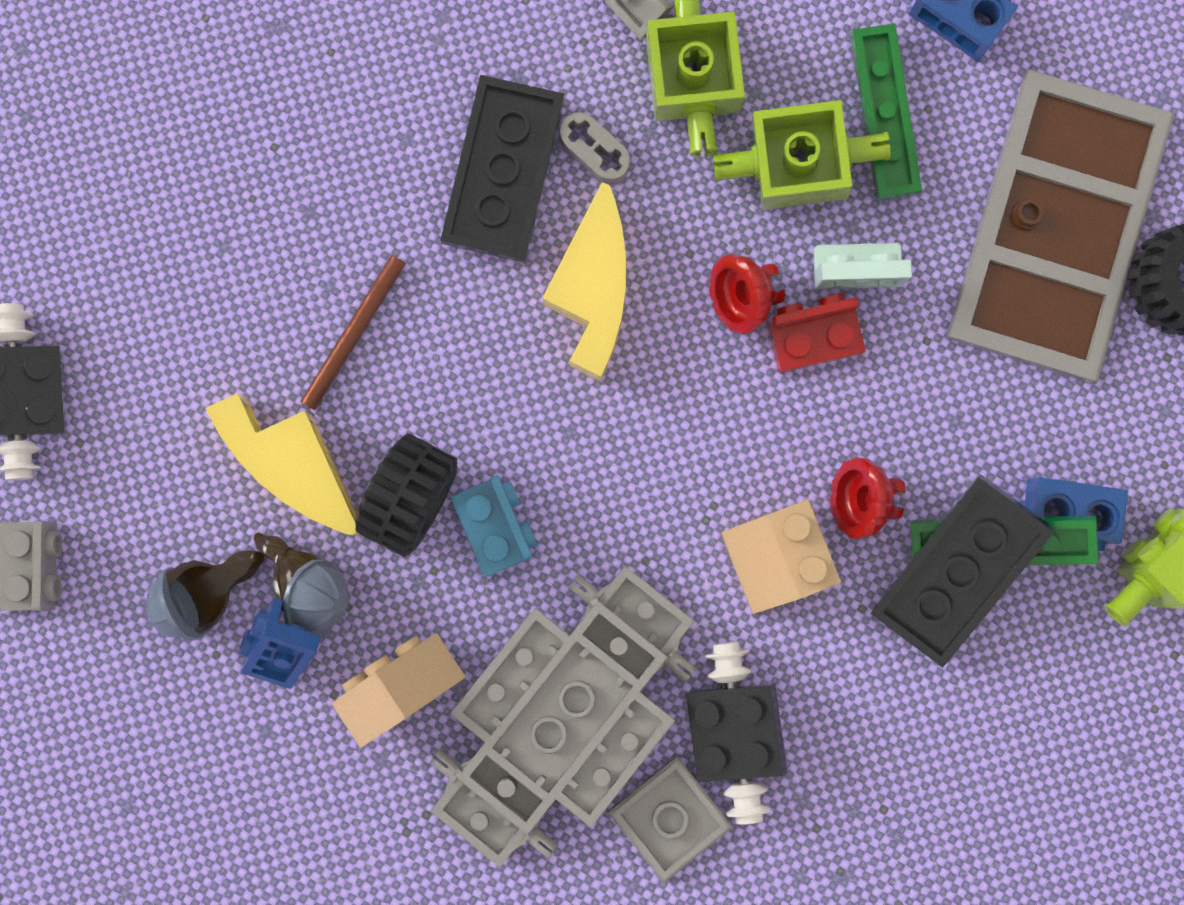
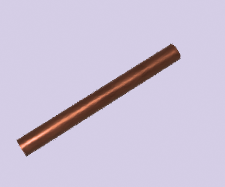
M394 255L389 257L300 401L301 403L316 410L406 265L405 262Z

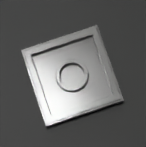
M677 755L608 810L612 819L663 883L668 881L733 828L732 824Z

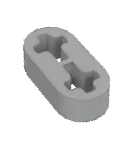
M573 113L564 119L560 128V139L562 146L597 180L605 184L612 185L625 179L629 172L630 156L626 148L586 113ZM574 126L580 130L586 126L588 128L587 138L593 145L590 147L581 139L572 142V131L570 128ZM600 150L608 158H612L615 154L619 156L618 166L620 169L616 171L613 168H609L606 172L602 170L603 159L597 152Z

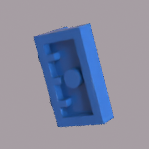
M274 597L266 611L258 610L251 630L247 629L238 651V655L245 657L240 673L291 689L316 654L321 636L309 633L299 625H285L277 622L283 600Z

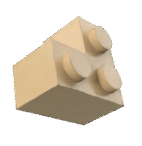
M437 633L423 642L420 641L417 635L394 650L398 658L391 662L388 656L384 655L366 667L364 671L341 685L346 693L331 704L360 748L466 678Z

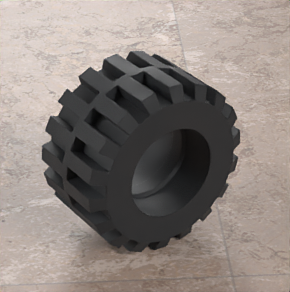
M1184 224L1156 233L1154 234L1155 237L1147 239L1141 245L1143 251L1134 254L1131 262L1137 266L1136 269L1128 271L1127 280L1134 281V288L1128 289L1130 298L1137 297L1139 304L1134 309L1138 315L1147 314L1148 318L1145 322L1152 328L1161 326V332L1166 334L1178 333V336L1184 335V293L1178 282V267L1184 257Z
M407 433L392 446L373 476L357 512L356 532L402 557L408 556L419 546L438 515L455 479L457 458Z

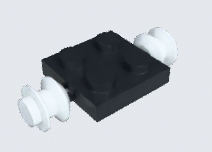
M17 303L0 304V344H3V347H0V437L8 436V442H3L0 445V455L4 456V465L0 466V473H5V480L9 481L33 479V471L42 470L41 466L32 463V454L40 451L41 447L31 441L22 440H26L27 436L61 435L64 433L60 347H22L23 343H26L35 336L34 332L25 329V321L34 317V314L24 311V305Z
M739 642L714 644V653L705 655L706 658L715 661L716 670L708 674V678L717 683L725 684H722V688L698 690L686 693L697 781L734 780L735 784H732L724 792V796L734 800V808L726 812V815L728 817H736L737 824L758 823L763 821L762 814L770 812L771 808L762 805L760 795L767 792L768 787L753 781V778L778 777L788 773L776 685L772 683L740 686V682L736 681L744 680L752 672V669L743 667L741 657L747 654L749 649L740 650Z

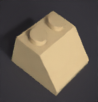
M809 499L720 532L752 614L799 600L841 583Z

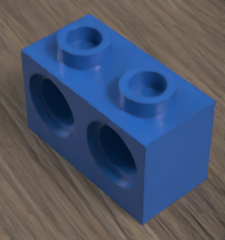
M916 0L909 15L979 62L1018 6L1012 3L1011 0ZM974 13L985 14L990 19L991 25L985 26L980 24L975 19Z
M1038 477L1027 480L1024 506L1039 517H1045L1044 506L1049 500L1058 506L1059 517L1088 516L1090 509L1095 507L1102 515V525L1097 530L1098 551H1105L1106 544L1122 543L1128 490Z

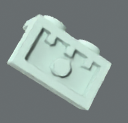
M899 243L817 245L813 250L815 289L902 287L912 278L911 260H902L901 245Z

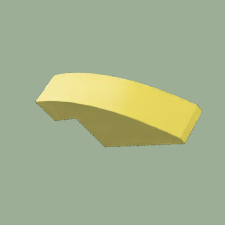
M603 182L542 298L545 307L587 327L570 359V367L600 382L614 352L621 327L626 292V253L622 224L611 187Z
M238 393L205 408L220 437L236 459L258 483L283 503L309 519L348 535H361L355 530L356 510L311 414L303 411L261 430L248 399Z

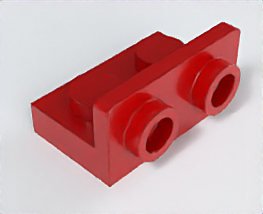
M841 293L819 299L820 306L803 309L802 303L778 308L776 310L777 316H773L767 324L779 373L864 354L866 349L856 309L859 307L858 298L845 300L844 294Z

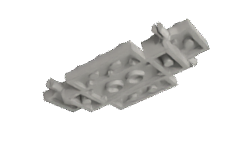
M626 566L622 568L610 584L600 590L583 578L581 574H578L574 580L583 586L587 592H584L573 582L568 589L584 600L588 606L584 618L570 635L537 608H534L450 713L482 739L484 744L472 758L466 760L461 765L445 753L442 748L438 750L429 762V764H432L449 778L445 793L430 812L499 868L515 849L526 842L543 854L546 859L552 854V851L556 849L559 843L540 830L538 826L541 817L555 800L591 828L675 722L674 718L641 693V690L658 670L664 668V666L669 668L684 682L690 676L679 668L678 664L691 674L695 672L697 667L693 666L676 652L680 639L693 624L694 620Z

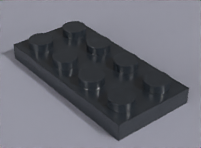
M480 75L440 239L442 244L526 263L563 108L564 93Z
M979 474L875 605L871 615L943 668L1054 534L1055 528L983 475Z

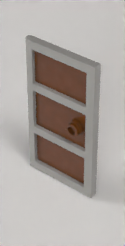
M1028 69L1022 79L946 339L1076 378L1088 384L1098 383L1127 282L1128 271L1131 268V260L1136 251L1174 114Z

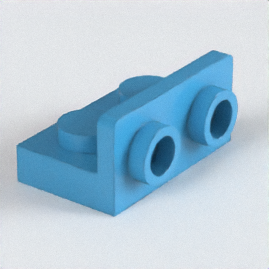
M496 475L491 477L489 481L451 496L484 578L534 557L530 548L537 546V542L528 521L520 524L513 508L520 505L511 481L502 483L500 477Z

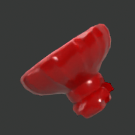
M736 254L722 256L713 265L709 281L712 305L716 315L720 317V321L731 332L742 335L755 332L767 320L771 305L780 304L785 300L784 289L776 292L771 289V276L780 274L778 267L775 264H766L760 267L749 257Z
M855 457L843 462L842 466L835 473L830 491L832 493L830 496V508L841 532L847 535L848 538L861 540L877 534L888 520H899L902 518L904 508L893 505V496L897 492L906 493L903 480L898 478L888 479L883 469L868 458Z

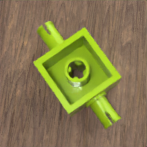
M673 0L675 18L647 21L646 47L655 122L675 119L687 120L690 156L701 157V151L703 150L701 139H703L706 157L718 152L713 116L740 113L745 99L735 11L701 15L699 0ZM695 63L697 70L700 71H692L691 67H688V64Z
M842 100L753 111L752 131L754 145L751 146V150L713 154V165L716 182L754 176V179L759 181L762 210L846 200L849 198L852 189L851 164L890 160L891 150L890 144L887 145V142H889L888 132L849 138L848 133L845 132ZM803 150L804 157H808L807 161L799 162L798 158L794 157L795 151Z
M1171 508L1165 511L1153 523V527L1156 530L1145 541L1143 539L1135 541L1122 554L1125 561L1116 570L1129 584L1109 604L1107 603L1104 606L1106 612L1120 625L1127 627L1130 621L1148 603L1152 607L1184 609V508L1176 510Z

